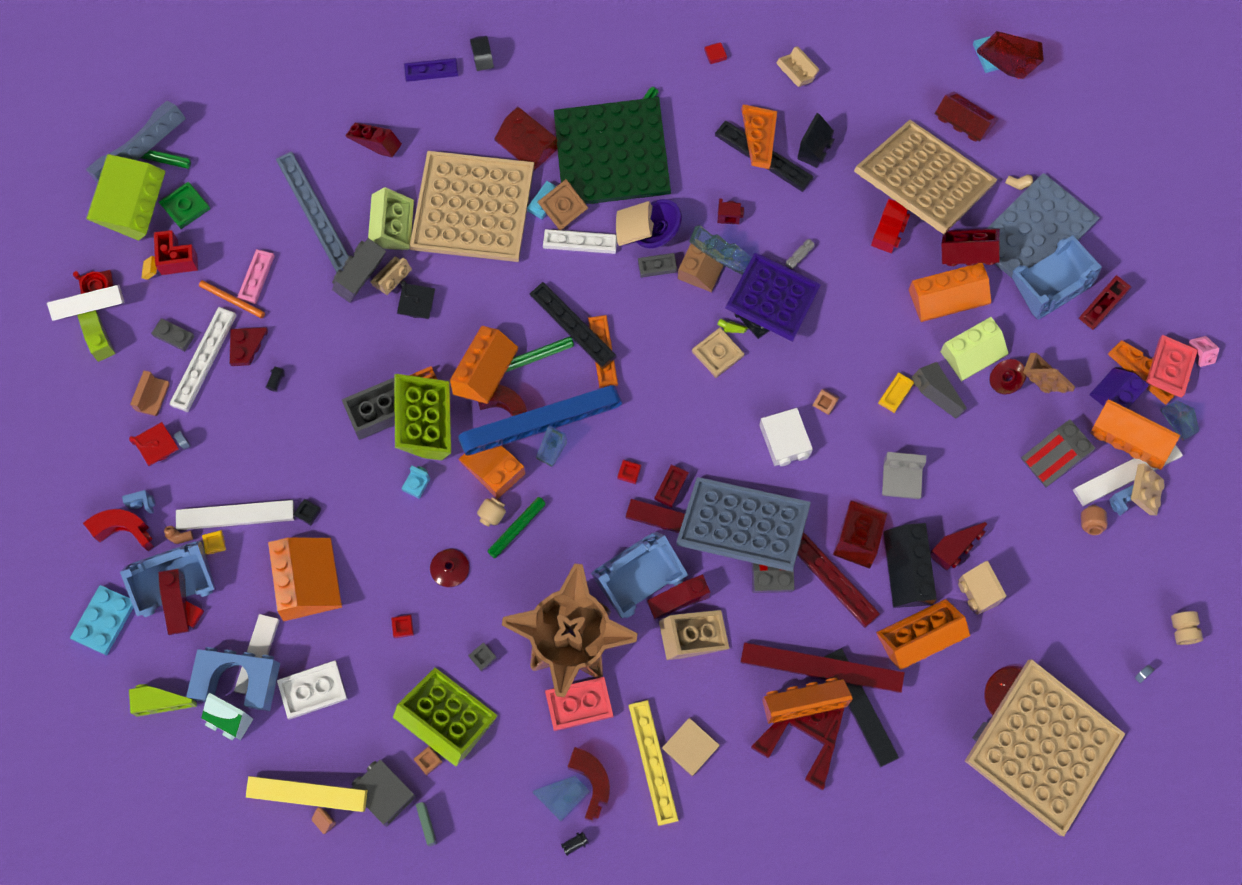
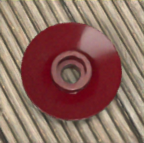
M1007 359L998 363L990 374V385L993 390L1003 395L1019 390L1026 380V374L1023 373L1024 365L1015 359Z
M442 550L432 559L430 573L433 580L440 586L455 587L467 578L469 562L466 556L458 550ZM451 563L452 568L446 569V564Z

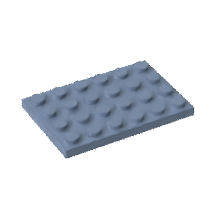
M1043 173L987 228H1000V262L995 263V265L1012 278L1013 270L1016 267L1026 265L1030 268L1053 254L1058 247L1057 243L1063 238L1067 239L1073 235L1079 241L1098 222L1099 217Z
M697 477L677 538V546L793 572L811 502Z

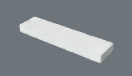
M545 229L543 248L616 254L617 235L549 229Z
M120 285L48 302L47 305L53 321L125 302Z
M259 614L247 652L255 654V657L262 658V655H268L280 620ZM242 667L234 691L246 695L249 679L246 670Z

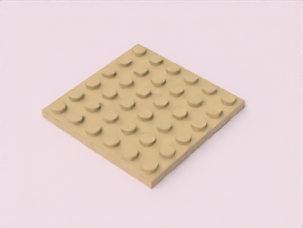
M909 120L860 162L854 170L860 177L873 184L877 189L883 191L890 198L903 205L943 234L989 191L998 180L912 120Z
M427 151L409 246L410 250L519 262L534 162Z
M1031 659L1027 660L965 759V762L1055 833L1064 837L1125 733Z

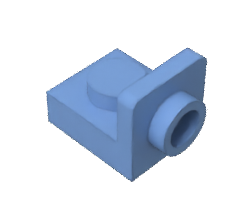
M1134 485L1114 494L1109 499L1111 508L1119 516L1128 510L1126 504L1132 501L1131 495Z
M146 490L122 496L123 503L129 509H139L144 505L146 511L150 514L154 513V497Z

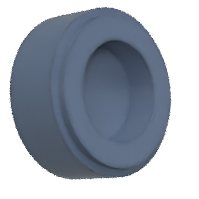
M181 431L174 434L175 439L183 450L191 447Z
M1147 665L1135 676V679L1141 684L1155 669Z

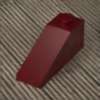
M1116 275L1078 319L1094 330L1132 287Z
M179 569L158 572L160 595L168 635L189 632L185 575Z
M702 574L647 600L654 619L708 599L710 597V590Z

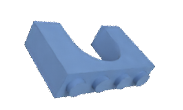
M206 647L205 650L197 649L187 698L206 702L209 693L215 696L218 680L222 673L230 667L242 666L246 670L249 679L244 706L251 709L270 711L280 663L275 661L273 656L262 655V658L255 657V654L243 652V655H236V651L224 650V653L217 652L218 649Z

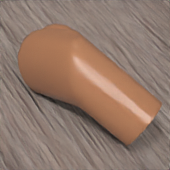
M167 526L164 529L165 537L174 544L194 540L191 530L180 533L173 526Z

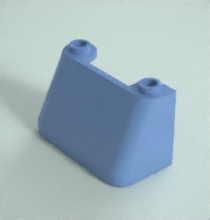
M1073 235L1067 239L1063 238L1060 240L1053 254L1032 267L1028 268L1026 265H1020L1013 270L1012 279L1037 320L1088 290L1096 282L1100 273L1101 265Z
M658 532L647 535L591 573L621 618L632 616L637 608V603L666 584H674L676 586L682 583L684 578L688 576L666 536Z
M201 540L136 561L125 566L120 571L137 616H150L155 613V609L162 606L158 574L161 571L179 569L185 575L186 597L193 594H201V597L213 593L212 590L215 589V585Z

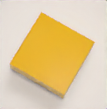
M150 256L143 261L141 278L146 280L157 273L155 256Z
M222 530L202 535L207 555L226 550Z

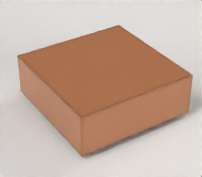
M430 746L414 758V761L426 776L443 763Z

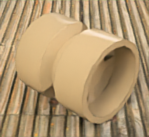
M1189 611L1171 615L1173 628L1177 629L1174 633L1177 645H1189L1203 641L1202 630L1197 627L1200 624L1198 612Z

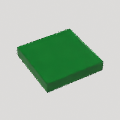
M189 182L159 201L161 207L180 229H183L210 210L209 205Z

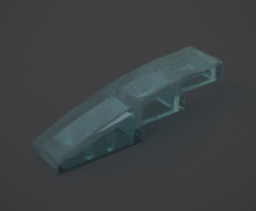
M701 225L695 226L689 242L717 262L743 275L752 257L735 243L729 244L718 234L712 235Z

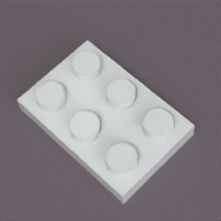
M336 661L277 680L289 720L348 700Z

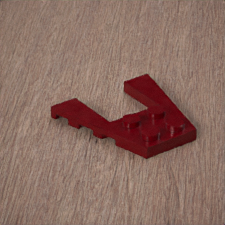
M844 708L775 722L751 746V749L769 758L785 728L790 724L824 744L805 778L806 782L823 791Z

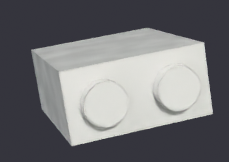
M797 408L761 418L759 426L774 466H786L791 461L797 459L798 461H803L809 458L813 449Z

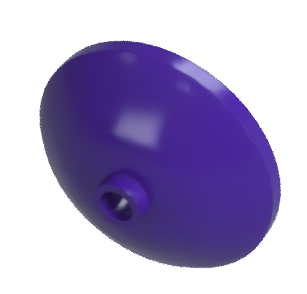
M668 199L651 202L652 212L650 219L654 223L652 236L636 241L638 245L649 249L657 248L669 242L676 235L682 222V213L675 202Z

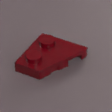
M267 327L231 329L229 362L231 366L251 365L255 353L261 347L262 339L268 334Z

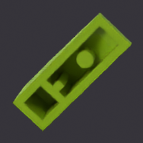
M97 311L78 314L85 341L94 358L99 362L115 355V351Z
M148 684L136 685L134 689H129L130 713L136 717L197 707V702L190 698L148 686Z

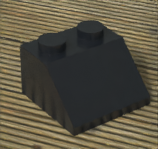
M816 113L801 140L797 158L816 168L820 162H824L827 155L826 150L827 148L831 149L835 140L833 138L834 130L819 113Z

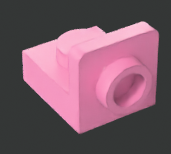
M1207 336L1189 341L1188 346L1198 350V365L1200 367L1216 363L1219 347Z

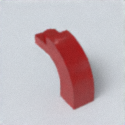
M121 509L105 510L83 522L98 542H102L115 532L127 531L132 533L147 551L154 547L150 542L153 538L146 531L149 529L148 525L137 515Z

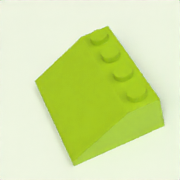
M107 154L86 219L139 241L147 234L166 171L149 163Z
M395 374V448L422 458L443 460L451 454L449 381Z
M434 668L397 704L393 718L457 767L498 715L437 668Z

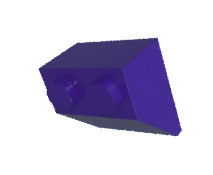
M1113 368L1089 395L1102 406L1109 399L1129 409L1149 384L1133 372Z

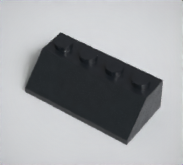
M926 523L906 524L884 531L893 608L933 605L937 598Z

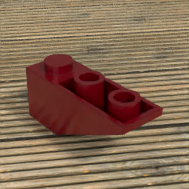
M356 122L345 135L348 139L380 155L392 158L402 145L392 130Z
M984 522L944 536L931 551V558L946 571L951 566L955 568L962 560L959 558L963 552L967 554L974 545L971 543L976 538L979 541L986 533L984 528L987 523Z

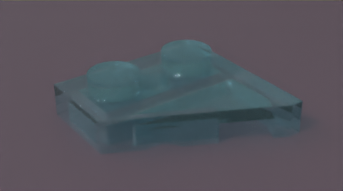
M574 776L536 789L532 793L561 822L590 791Z

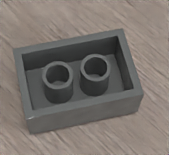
M369 238L365 242L361 241L353 254L354 256L350 255L342 268L344 270L339 269L332 281L334 284L332 291L349 303L381 263L386 253L385 249Z
M394 378L341 399L359 440L395 425Z

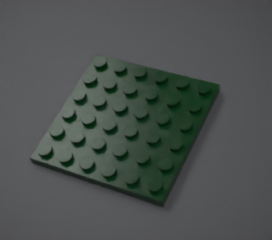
M659 97L554 110L561 183L566 179L585 204L671 194Z

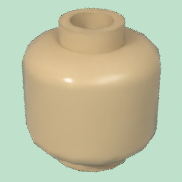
M494 497L485 499L477 511L478 516L481 518L479 521L488 527L491 524L494 526L498 525L506 513L505 504Z

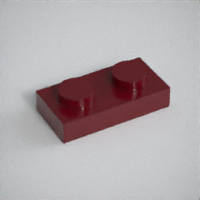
M671 464L654 500L672 508L689 472Z

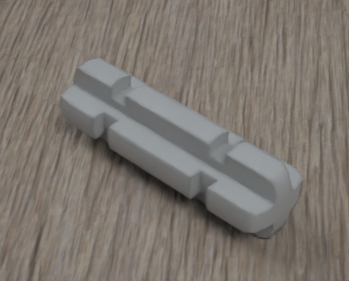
M807 239L803 243L804 245H801L792 254V257L786 261V266L794 269L797 263H800L808 252L814 248L815 244L813 241Z

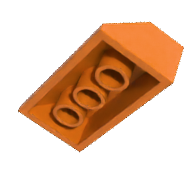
M983 263L912 280L909 287V293L920 322L991 304L989 277Z
M481 326L450 378L453 395L488 404L516 355L518 346L500 330Z
M1109 399L1090 433L1096 439L1105 441L1115 449L1123 450L1133 458L1140 459L1149 466L1162 470L1181 436Z
M947 599L876 632L890 660L899 670L907 668L922 659H926L928 656L942 651L970 636L965 616Z
M837 678L827 679L826 683L819 685L818 682L808 683L805 688L798 689V686L789 687L786 689V692L778 693V690L770 691L762 699L768 724L844 708L853 700L844 679L838 680Z

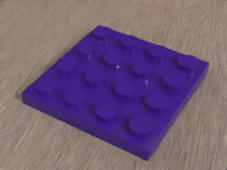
M754 253L725 309L793 342L821 284L758 253Z

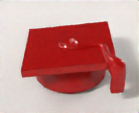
M111 270L89 272L82 276L78 271L73 272L75 279L79 280L81 294L113 286Z
M162 422L136 437H129V441L137 446L148 466L166 459L170 454L179 450Z

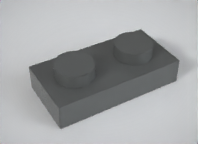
M674 253L638 258L641 278L677 273Z
M162 318L151 333L153 337L184 352L195 337L193 333Z

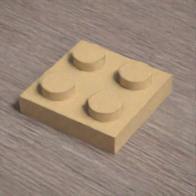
M1138 464L1131 500L1149 515H1157L1158 508L1161 505L1160 499L1164 489V479L1148 465Z

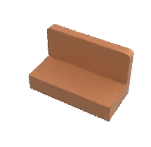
M144 370L130 405L137 412L157 416L170 383L166 380L155 378L151 372Z

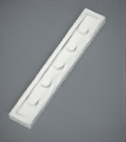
M218 307L169 403L170 406L189 412L237 316L235 312Z
M1176 445L1164 466L1183 456ZM1134 458L1074 488L1073 492L1084 507L1135 481L1138 464H1148ZM1149 466L1153 471H1155V470L1158 469V468H1153V467Z
M294 501L176 510V529L189 530L294 521Z

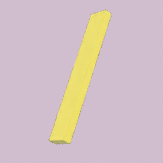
M646 700L629 704L658 826L678 822L649 702Z
M248 776L246 798L364 812L368 790Z

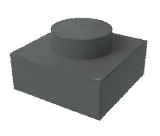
M484 642L468 655L481 672L497 659Z

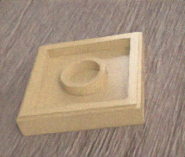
M718 328L692 349V353L715 378L734 365L745 354L721 328Z
M689 718L662 747V750L693 777L720 745Z

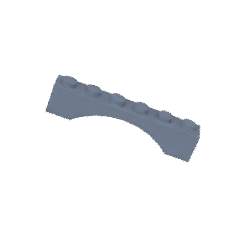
M166 101L153 112L145 126L133 138L109 154L138 160L186 118L175 104ZM106 155L97 159L86 169L96 183H98Z

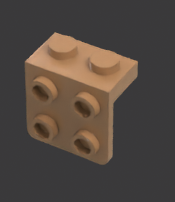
M1030 353L1023 373L1042 392L1066 393L1074 391L1075 386L1057 369L1052 368L1039 354Z

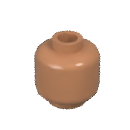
M1090 505L1081 512V527L1088 534L1099 535L1107 529V513L1103 508L1097 505Z

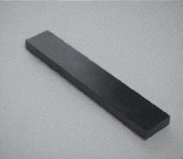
M725 120L715 132V136L750 158L746 133ZM772 151L770 169L767 170L803 192L813 180V176L775 151Z
M544 282L529 293L541 308L602 369L617 357Z
M842 648L824 656L825 658L849 662ZM846 683L853 699L848 707L879 767L881 768L899 759L862 686Z

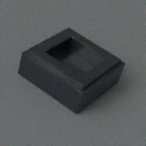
M303 499L293 515L311 526L320 513L321 508Z

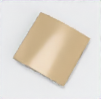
M649 201L617 211L616 235L619 246L652 236L654 223L650 219L652 205Z

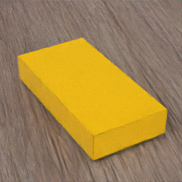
M898 372L878 404L895 413L913 386L914 381Z

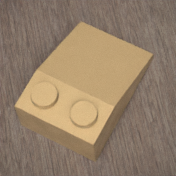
M721 610L670 615L659 621L667 660L688 658L730 649Z

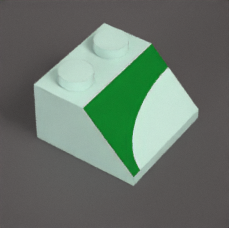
M208 694L201 717L206 721L205 726L214 731L219 728L224 731L222 735L232 741L234 738H237L241 741L253 718L213 694Z

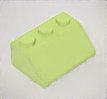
M386 187L373 193L371 197L368 238L383 249L409 250L414 200Z
M992 317L945 342L940 351L961 382L1009 354L1003 333Z

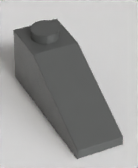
M937 362L919 368L911 377L924 396L955 419L967 409Z

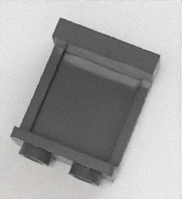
M379 760L378 762H372L367 768L368 772L363 777L358 776L352 782L351 788L368 790L366 807L387 827L416 796Z

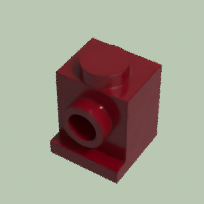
M719 198L717 223L739 225L740 218L744 217V207H741V203L734 201L723 202V199Z

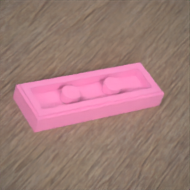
M256 249L238 294V299L253 304L257 303L274 260V253Z

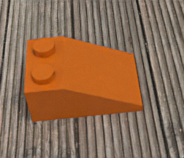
M502 446L468 456L464 453L458 459L496 499L500 498L526 474L524 466Z

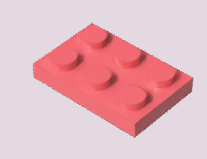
M1162 335L1159 338L1146 383L1182 398L1185 395L1198 350Z
M604 677L571 684L565 697H557L555 689L545 690L554 731L613 718Z

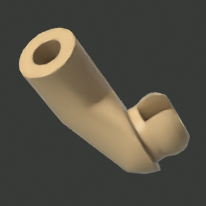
M1028 174L1017 179L1009 175L1005 184L1022 190L1033 183V177Z

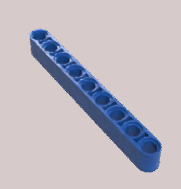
M610 385L465 431L458 436L465 455H473L613 410L622 404V400L616 387Z

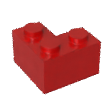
M888 199L874 235L872 247L892 253L894 247L898 248L901 240L898 237L899 233H904L910 214L907 213L908 209L897 201Z
M172 230L154 232L155 266L161 275L198 271L197 253L192 244L178 246V239Z

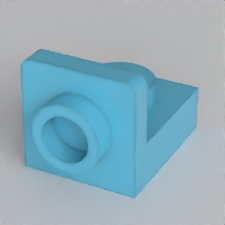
M411 465V472L401 489L420 499L430 481V477L425 468L421 466L416 468Z

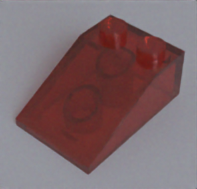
M996 31L977 49V53L1008 76L1016 77L1017 79H1024L1044 61L1042 42Z
M850 500L833 555L870 569L878 553L887 513Z

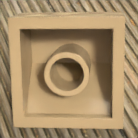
M988 561L963 574L958 580L961 592L966 594L968 605L972 611H975L976 615L997 607L1007 597Z

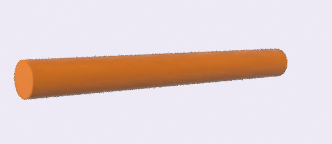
M203 280L200 281L199 287L261 319L265 316L264 311Z

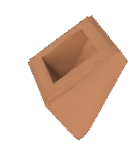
M823 388L812 406L829 415L840 397Z
M318 807L316 809L312 822L323 834H326L336 825V822L323 808Z

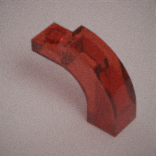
M498 385L488 404L478 402L480 410L497 407L508 411L511 416L527 412L522 398L515 391L503 385Z
M574 747L567 767L568 770L584 775L593 787V795L585 815V820L593 823L594 818H599L602 810L599 804L602 803L608 806L610 798L609 779L606 770L596 757L587 751Z

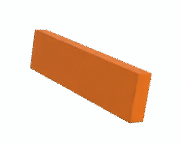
M607 315L589 317L590 329L612 350ZM614 360L604 369L595 362L599 388L610 385L618 386Z

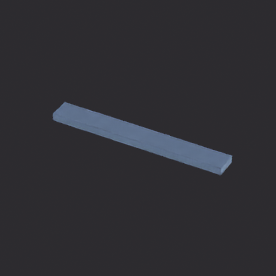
M291 151L276 158L281 171L336 273L339 269L343 271L344 269L342 268L349 255L294 154Z

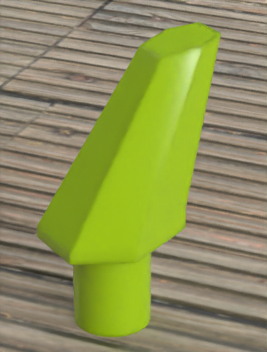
M720 319L717 323L718 326L724 328V332L745 333L748 330V327L733 321L727 322Z

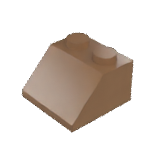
M693 239L678 269V279L712 293L726 260L710 245Z

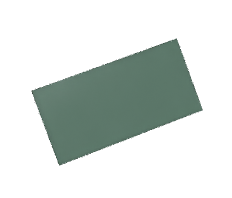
M423 802L417 803L416 808L426 843L429 847L436 845L437 840L427 806Z

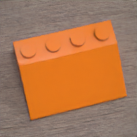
M287 537L268 542L277 611L283 622L342 608L331 538Z

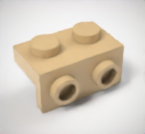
M798 46L794 47L791 54L779 58L776 62L781 70L798 87L812 83L819 72V68Z
M395 256L370 282L373 287L388 295L409 274L412 268L405 258L400 260Z

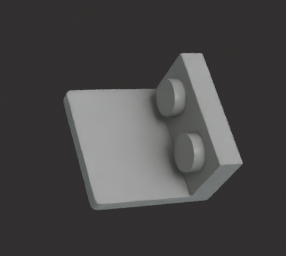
M887 452L883 464L882 495L920 499L922 493V470L926 464V455Z

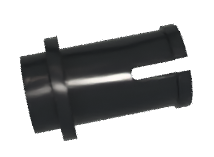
M274 367L270 370L271 376L265 388L277 392L282 377H285V370Z
M577 832L575 837L561 844L567 856L581 847L585 848L586 844L589 843L584 832L580 834Z

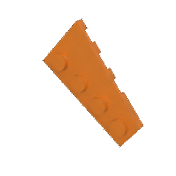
M743 104L741 111L751 166L770 169L777 111Z
M1121 340L1108 355L1126 371L1135 373L1146 382L1153 358H1147L1143 355L1142 351ZM1150 384L1147 387L1165 405L1175 396Z

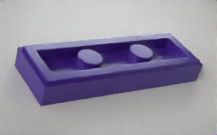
M456 58L404 63L406 82L458 76Z

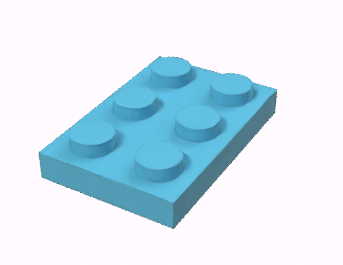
M100 585L70 639L107 656L133 610L130 598Z

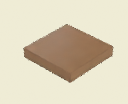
M566 179L537 202L559 230H562L588 209L587 205Z

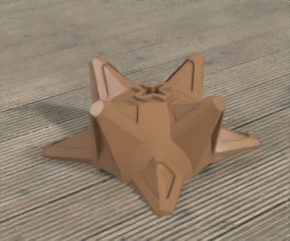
M575 563L560 591L554 592L545 598L534 610L505 616L502 619V626L530 640L532 645L531 669L538 671L550 667L557 697L566 696L579 670L595 678L602 677L603 652L606 649L637 642L638 634L609 619L611 610L589 594L583 564Z

